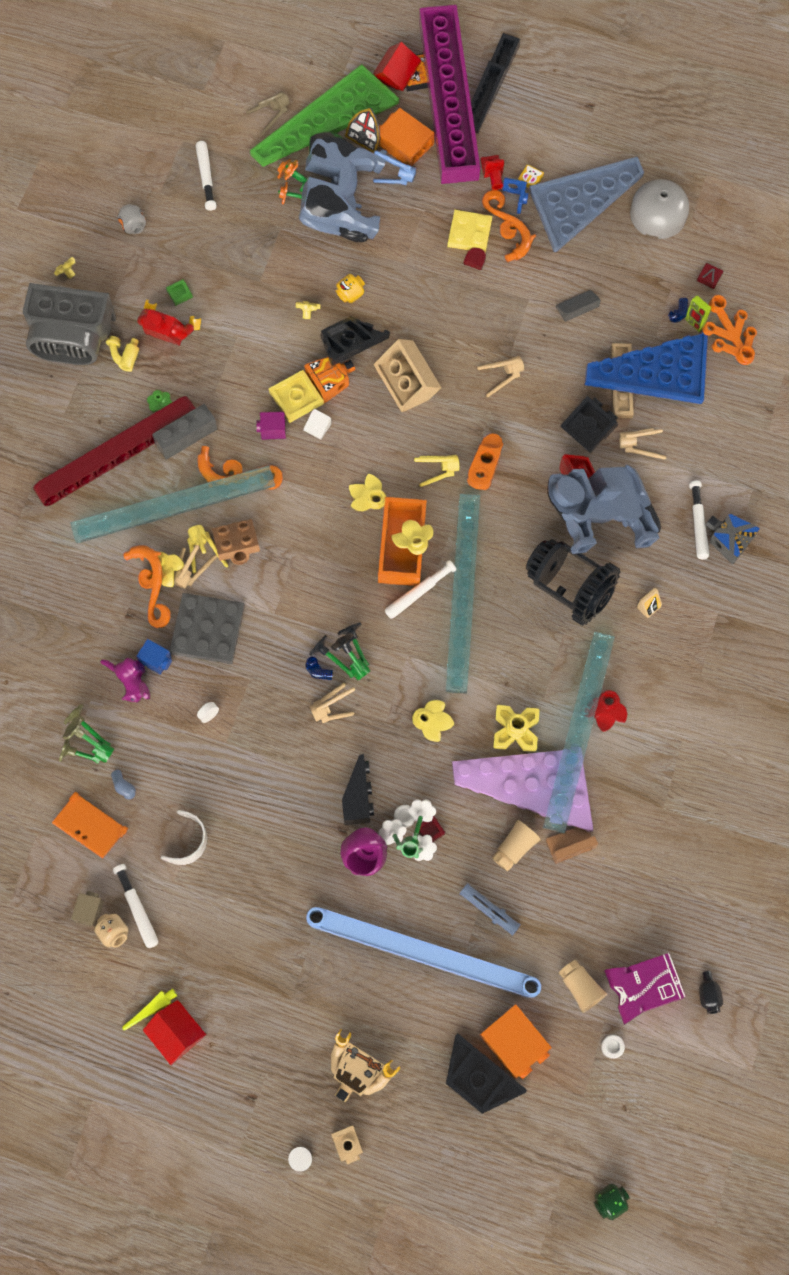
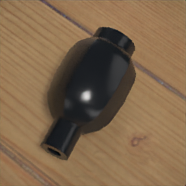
M711 971L702 972L704 981L699 987L701 1005L707 1010V1014L720 1013V1007L723 1005L721 988L713 980Z

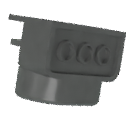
M29 283L23 307V315L29 327L26 339L27 349L38 358L51 362L73 365H90L94 363L98 358L101 342L111 333L110 322L116 321L109 293Z

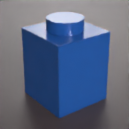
M149 639L146 640L136 656L137 660L144 666L160 675L163 670L166 671L172 662L169 650Z

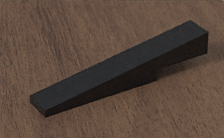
M503 33L491 61L487 64L471 101L475 133H479L520 47V38Z

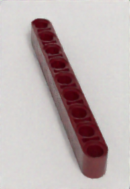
M187 396L175 400L43 478L34 485L33 490L44 506H50L155 444L153 433L196 409Z

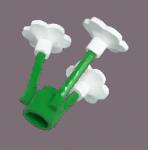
M416 799L413 801L412 806L409 807V813L417 821L413 836H407L403 839L402 836L406 833V828L399 819L385 820L378 833L387 845L393 842L396 843V849L401 850L405 857H414L418 861L422 859L429 861L433 858L437 845L432 842L430 835L421 836L418 834L422 821H432L433 816L436 814V808L427 799L422 801Z

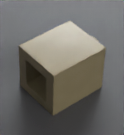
M87 891L86 894L79 893L71 920L75 923L95 927L104 905V901L99 898V894Z

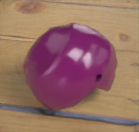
M367 827L359 828L342 842L340 849L342 862L354 875H374L381 870L386 862L387 843L373 829Z

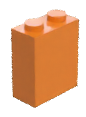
M401 108L395 113H391L383 125H379V147L387 150L390 155L406 165L413 166L434 145L435 133Z
M516 1004L480 1034L483 1041L514 1079L519 1076L524 1079L533 1071L530 1067L536 1061L541 1064L550 1056L548 1051L552 1047Z

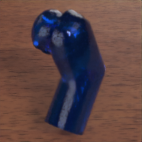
M680 298L678 300V309H675L674 312L672 310L669 312L668 316L671 322L678 323L686 318L688 299Z
M311 656L307 658L305 667L314 679L332 680L333 670L322 669L316 657Z

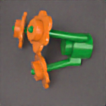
M290 159L286 162L283 161L279 164L277 170L279 175L277 178L280 179L283 175H285V180L291 176L302 183L299 189L302 192L307 178L296 171L298 160L292 163ZM285 182L284 187L281 186L278 191L279 198H282V205H284L286 196L302 199V194L287 191L288 182Z

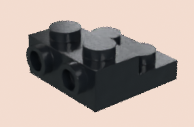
M586 396L560 427L591 454L603 439L606 440L619 424L616 421L618 417L610 410L605 412L601 408L603 404L595 397L591 399Z

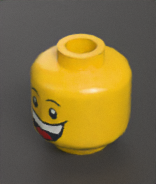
M347 274L337 282V290L335 292L344 303H354L364 294L363 286L365 283L359 275L355 277L352 274Z

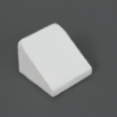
M314 409L304 427V431L321 440L331 426V418Z

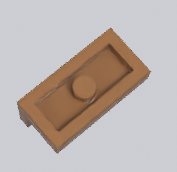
M578 827L546 839L555 864L593 850L598 845L595 836L591 837L590 832H586V830Z

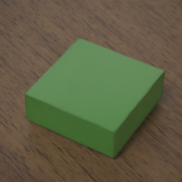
M184 279L166 287L175 306L193 298Z

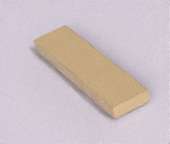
M612 343L611 359L631 352L632 344ZM612 390V412L618 418H633V393Z

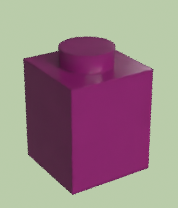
M260 412V420H256L257 432H261L262 440L286 439L284 412Z

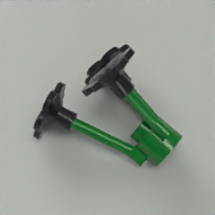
M361 622L340 630L337 633L338 636H345L338 638L331 645L332 650L338 651L342 648L346 654H349L353 661L349 665L351 669L329 652L330 649L325 646L326 635L309 653L310 656L316 652H320L323 656L326 655L342 668L350 678L355 677L357 681L371 671L368 667L369 663L359 646L358 637L355 632L361 627ZM351 641H353V644L360 657L359 659H357L354 653L352 652L353 648L350 645Z

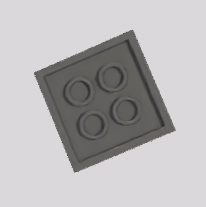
M182 593L169 651L170 654L233 664L245 604Z

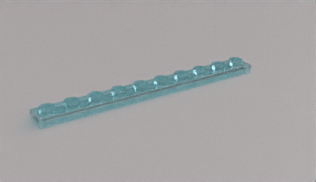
M268 465L73 521L70 524L75 542L78 544L275 487L270 466Z
M460 494L455 552V567L457 570L454 572L446 679V692L467 694L480 495Z
M594 631L543 828L565 833L614 636Z

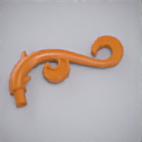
M497 190L488 191L482 198V204L487 211L505 220L500 225L501 236L505 239H512L516 236L518 230L522 237L521 244L517 243L516 248L511 253L505 255V260L507 262L514 259L519 260L529 252L536 235H530L527 226L515 216L491 207L489 201L494 199L499 202L497 209H501L505 204V196Z
M201 447V453L198 455L197 460L198 468L209 487H212L213 483L222 486L240 484L266 471L272 472L274 479L267 481L261 475L259 480L264 488L273 490L282 484L283 475L278 467L273 465L262 466L242 474L241 463L232 459L227 460L223 464V471L226 476L218 475L211 469L214 465L209 461V447ZM230 471L234 472L233 475L227 476Z
M137 545L131 547L123 556L126 560L140 558L144 561V558H146L150 562L152 570H142L138 581L142 588L152 589L148 605L149 623L155 628H163L169 623L171 613L166 605L156 604L162 585V566L158 557L161 555V552L155 551L146 545ZM154 608H158L161 611V616L158 620L155 618Z

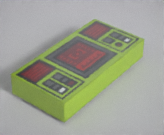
M695 296L691 301L685 320L700 332L706 324L711 307L699 296Z

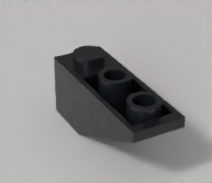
M364 754L359 755L342 798L344 825L370 823V816H374L373 803H369L368 795H372L371 782L366 781V774L370 773L369 760L364 761Z

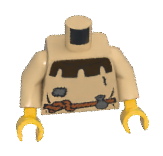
M340 1029L335 1037L336 1042L331 1053V1071L334 1074V1079L341 1083L334 1096L346 1103L352 1092L362 1096L363 1094L371 1095L383 1089L390 1079L399 1072L400 1067L392 1070L390 1063L393 1060L383 1065L349 1043L351 1038L350 1032L347 1038L341 1037L342 1029Z

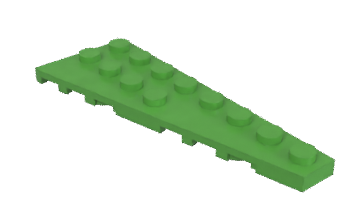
M361 64L251 149L250 155L264 167L309 146L310 137L322 132L338 133L346 129L353 116L361 110L371 107L376 115L399 104V98Z

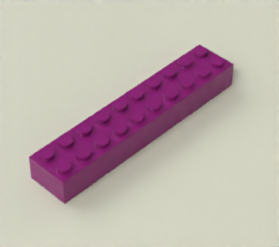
M457 5L419 8V26L441 184L479 181L480 162Z

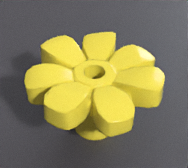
M71 257L63 265H59L54 274L57 276L65 273L71 279L75 276L71 269L72 265L76 263L75 259Z
M308 301L296 302L295 307L303 310L304 319H310L311 311L320 309V304H309Z

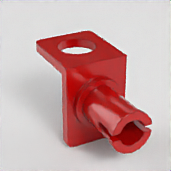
M499 155L481 157L480 162L484 178L490 177L493 190L502 189L504 185L501 175H503L504 159H500Z

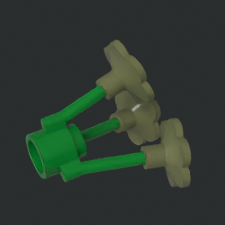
M80 704L64 720L65 725L69 722L71 723L66 727L63 738L66 740L59 761L62 762V759L68 754L90 759L97 764L100 760L106 763L114 748L85 722V719L80 715L84 705ZM80 725L92 734L98 742L86 735L85 731L80 728ZM73 735L79 738L82 737L95 746L92 750V753L95 755L93 756L78 751L75 747H71L69 739Z

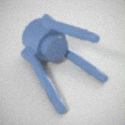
M378 151L374 152L387 162L399 167L398 177H401V179H373L374 183L407 185V182H413L416 167L406 165Z

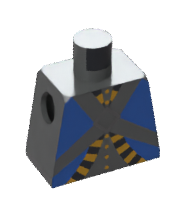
M729 514L723 522L712 515L706 523V526L714 531L710 543L731 564L736 562L760 529L732 514Z

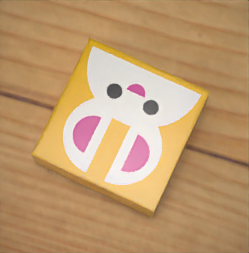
M526 165L518 180L527 182L526 187L530 188L532 185L539 184L544 172Z

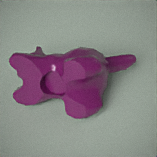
M125 658L124 661L116 665L109 660L102 659L100 661L102 665L114 672L125 686L126 693L122 697L123 701L138 703L142 697L146 700L150 699L149 689L145 682L141 680L142 674L145 673V668L140 661Z

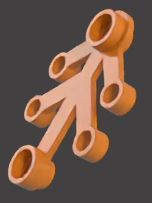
M715 295L709 301V306L711 307V312L718 315L725 329L716 326L713 322H707L702 328L703 333L707 336L715 334L732 341L734 346H731L722 339H716L712 344V349L715 352L725 351L734 355L740 364H751L755 357L752 343L757 335V330L754 327H748L743 332L745 338L743 344L740 336L748 314L744 310H739L734 315L736 322L733 327L724 311L727 304L726 299L721 295Z

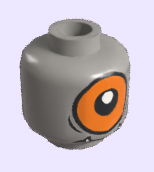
M131 204L125 205L120 209L118 221L123 230L128 234L141 233L146 225V218L141 209Z

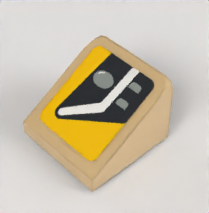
M653 588L641 598L637 605V608L647 618L662 606L656 588Z

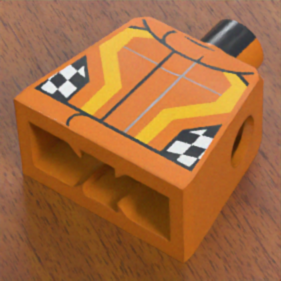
M328 357L304 365L306 375L324 400V404L349 386L347 374L355 371L351 360L332 366Z

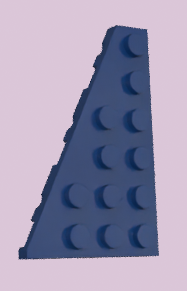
M702 332V334L690 337L689 335L682 339L662 343V345L652 348L649 346L643 350L624 353L622 356L612 359L606 358L600 362L588 363L584 385L702 404L705 392L708 336Z

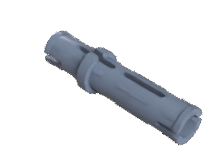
M467 883L459 895L463 896L491 918L493 924L500 925L512 936L521 926V924L505 913L506 910L498 908L471 887L470 884Z

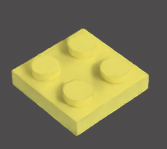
M454 210L448 247L464 250L480 248L486 253L492 216Z
M304 370L269 388V393L280 410L285 413L289 423L324 404V400Z

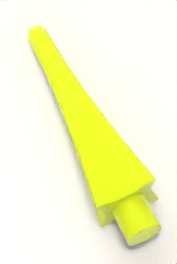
M173 988L168 992L161 990L147 1006L123 1025L122 1029L127 1030L134 1024L172 1004L171 1000L177 997Z

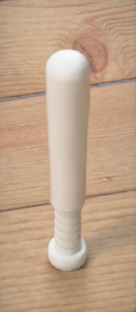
M448 560L446 566L431 577H427L386 607L385 613L389 618L396 617L435 586L437 581L449 572H455L457 568L451 560Z

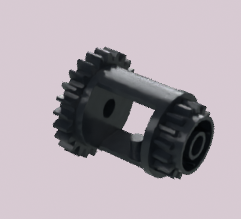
M554 539L542 541L534 549L526 564L528 577L533 580L534 585L573 610L572 620L582 626L591 622L592 618H595L608 604L621 573L620 568L611 562L601 566L582 553L572 554L570 545L564 541L557 542ZM568 553L595 569L580 587L573 603L563 597L566 589L562 586H559L556 591L546 586L559 572Z

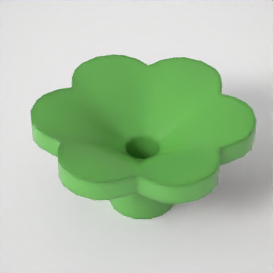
M160 390L154 391L153 395L147 398L149 409L152 412H156L172 403L170 394Z

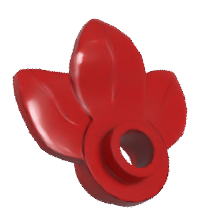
M611 690L604 691L598 699L591 700L584 711V717L596 718L597 725L602 732L611 729L615 721L625 723L628 715L626 707L620 703L618 694ZM607 699H612L613 703L608 705L605 703V701Z

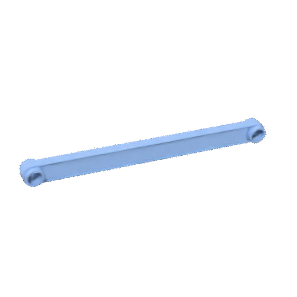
M320 907L311 908L306 916L308 924L315 929L511 993L534 998L541 991V983L535 977ZM313 913L322 914L323 919L319 923H313L310 920ZM526 982H533L536 985L537 990L535 993L526 991Z

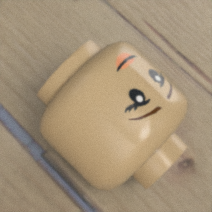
M104 914L98 919L95 933L104 946L116 948L127 940L129 930L119 915Z

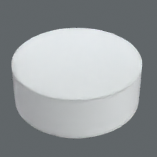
M208 702L200 708L197 717L203 723H206L216 716L219 708L214 702Z
M401 805L394 812V819H399L405 828L412 826L415 822L414 817L409 813V805Z
M609 1035L601 1043L602 1053L610 1059L620 1057L625 1049L623 1040L617 1035Z
M297 1147L290 1152L288 1161L291 1168L295 1171H305L312 1163V1155L308 1149Z

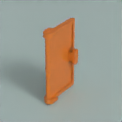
M77 792L73 793L69 798V802L52 822L102 859L128 830L126 826H122L82 798Z

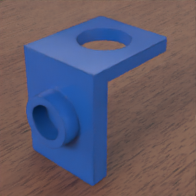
M504 178L503 191L520 194L517 214H521L522 206L527 204L529 195L526 192L527 182ZM508 184H515L518 188H510Z

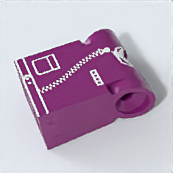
M670 953L630 967L604 970L610 988L619 996L618 1010L624 1025L641 1013L686 997Z

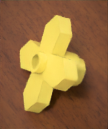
M497 705L495 720L504 728L494 734L493 747L506 750L516 740L523 751L536 752L538 737L529 729L538 724L540 710L537 708H526L521 714H515L510 706Z

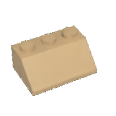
M398 339L373 364L401 412H405L428 401L441 389L440 384L413 340Z

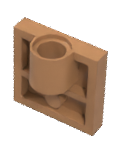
M252 519L212 528L219 561L231 558L234 564L242 565L249 560V554L260 552Z

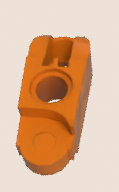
M492 433L484 437L477 450L467 479L468 484L475 489L487 490L492 484L503 448L502 438L499 435ZM489 459L491 462L485 463L482 460Z

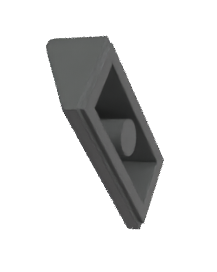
M589 290L557 304L556 308L566 322L598 308L601 300L595 293Z

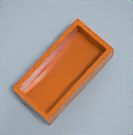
M385 497L378 583L417 586L420 583L422 554L416 555L411 553L408 548H399L394 544L391 536L401 533L402 525L407 520H414L421 527L424 526L427 500Z

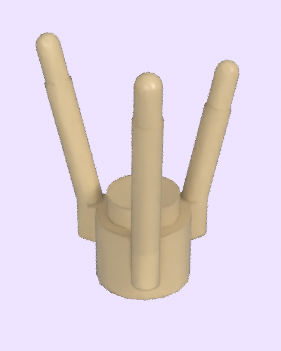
M520 356L477 367L478 370L504 366L506 373L511 374L509 378L488 392L486 397L491 396L513 379L520 377L519 372L524 371V364Z
M654 428L634 432H620V449L625 448V453H636L666 459L665 455L633 448V446H637V437L662 433V429L654 430Z
M195 545L183 569L174 571V584L184 589L187 585L191 587L194 581L218 556L215 554L190 577L192 573L187 569L199 548V545ZM182 548L179 555L182 560L186 551L185 548Z
M342 683L320 700L313 702V705L309 707L316 722L322 720V723H325L329 720L353 716L354 712L330 716L327 714L331 713L329 705L354 692L355 688L352 687L328 700L346 686L345 683Z

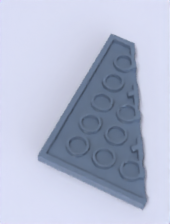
M638 157L530 186L529 192L554 252L559 251L643 177L644 171Z

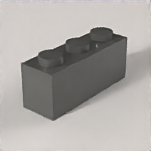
M203 404L152 435L155 445L167 460L218 429L214 416L207 406Z

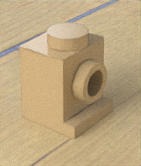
M353 1125L331 1134L341 1162L346 1160L348 1165L360 1160L359 1155L363 1151ZM346 1141H350L353 1145L349 1151L343 1147Z

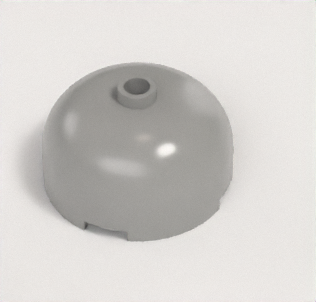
M665 179L652 180L642 185L636 191L631 203L630 218L635 228L642 234L646 235L647 233L652 236H658V239L669 238L683 229L689 214V200L685 191L678 184Z

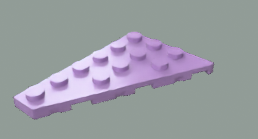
M581 748L452 761L454 785L469 788L476 793H483L494 797L493 799L516 805L524 810L536 812L543 817L554 821H561L568 826L572 825L586 830V832H593Z

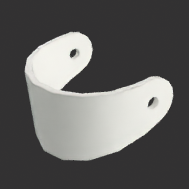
M178 810L177 813L179 815L190 818L200 824L203 830L202 843L190 856L184 858L161 856V859L173 864L186 865L193 863L203 854L207 844V833L203 823L197 816Z

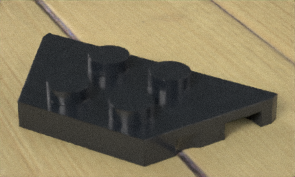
M350 316L321 330L320 337L329 361L334 366L389 339L390 332L388 330H384V332L373 329L374 325Z
M458 1033L455 1035L446 1085L477 1111L483 1114L527 1092L526 1088Z

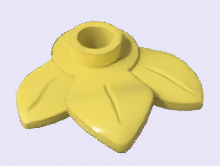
M368 474L365 479V485H349L350 494L355 499L351 504L353 509L366 511L370 508L381 509L384 507L386 495L381 491L382 483L377 477ZM374 498H379L380 501H379V502H373V499H374Z
M407 520L402 525V532L391 536L392 541L399 548H408L411 553L419 555L426 551L428 541L433 537V528L431 525L421 527L418 522Z
M161 552V555L158 557L161 560L162 585L173 587L174 571L183 569L184 562L175 554L168 555Z
M440 700L428 702L424 708L416 710L412 716L415 727L422 730L425 738L434 742L440 741V731L448 730L454 725L451 716L443 712L445 703ZM421 715L426 717V721L421 720Z

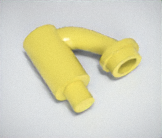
M109 336L106 344L110 347L113 360L122 370L132 371L139 352L137 347L139 341L132 338L130 344H126L123 355L120 356L117 349L121 346V340L116 336Z

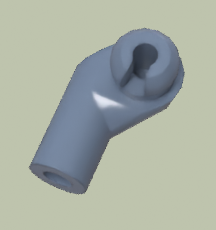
M120 770L113 771L111 777L116 792L124 796L125 799H133L136 792L134 786L123 779Z

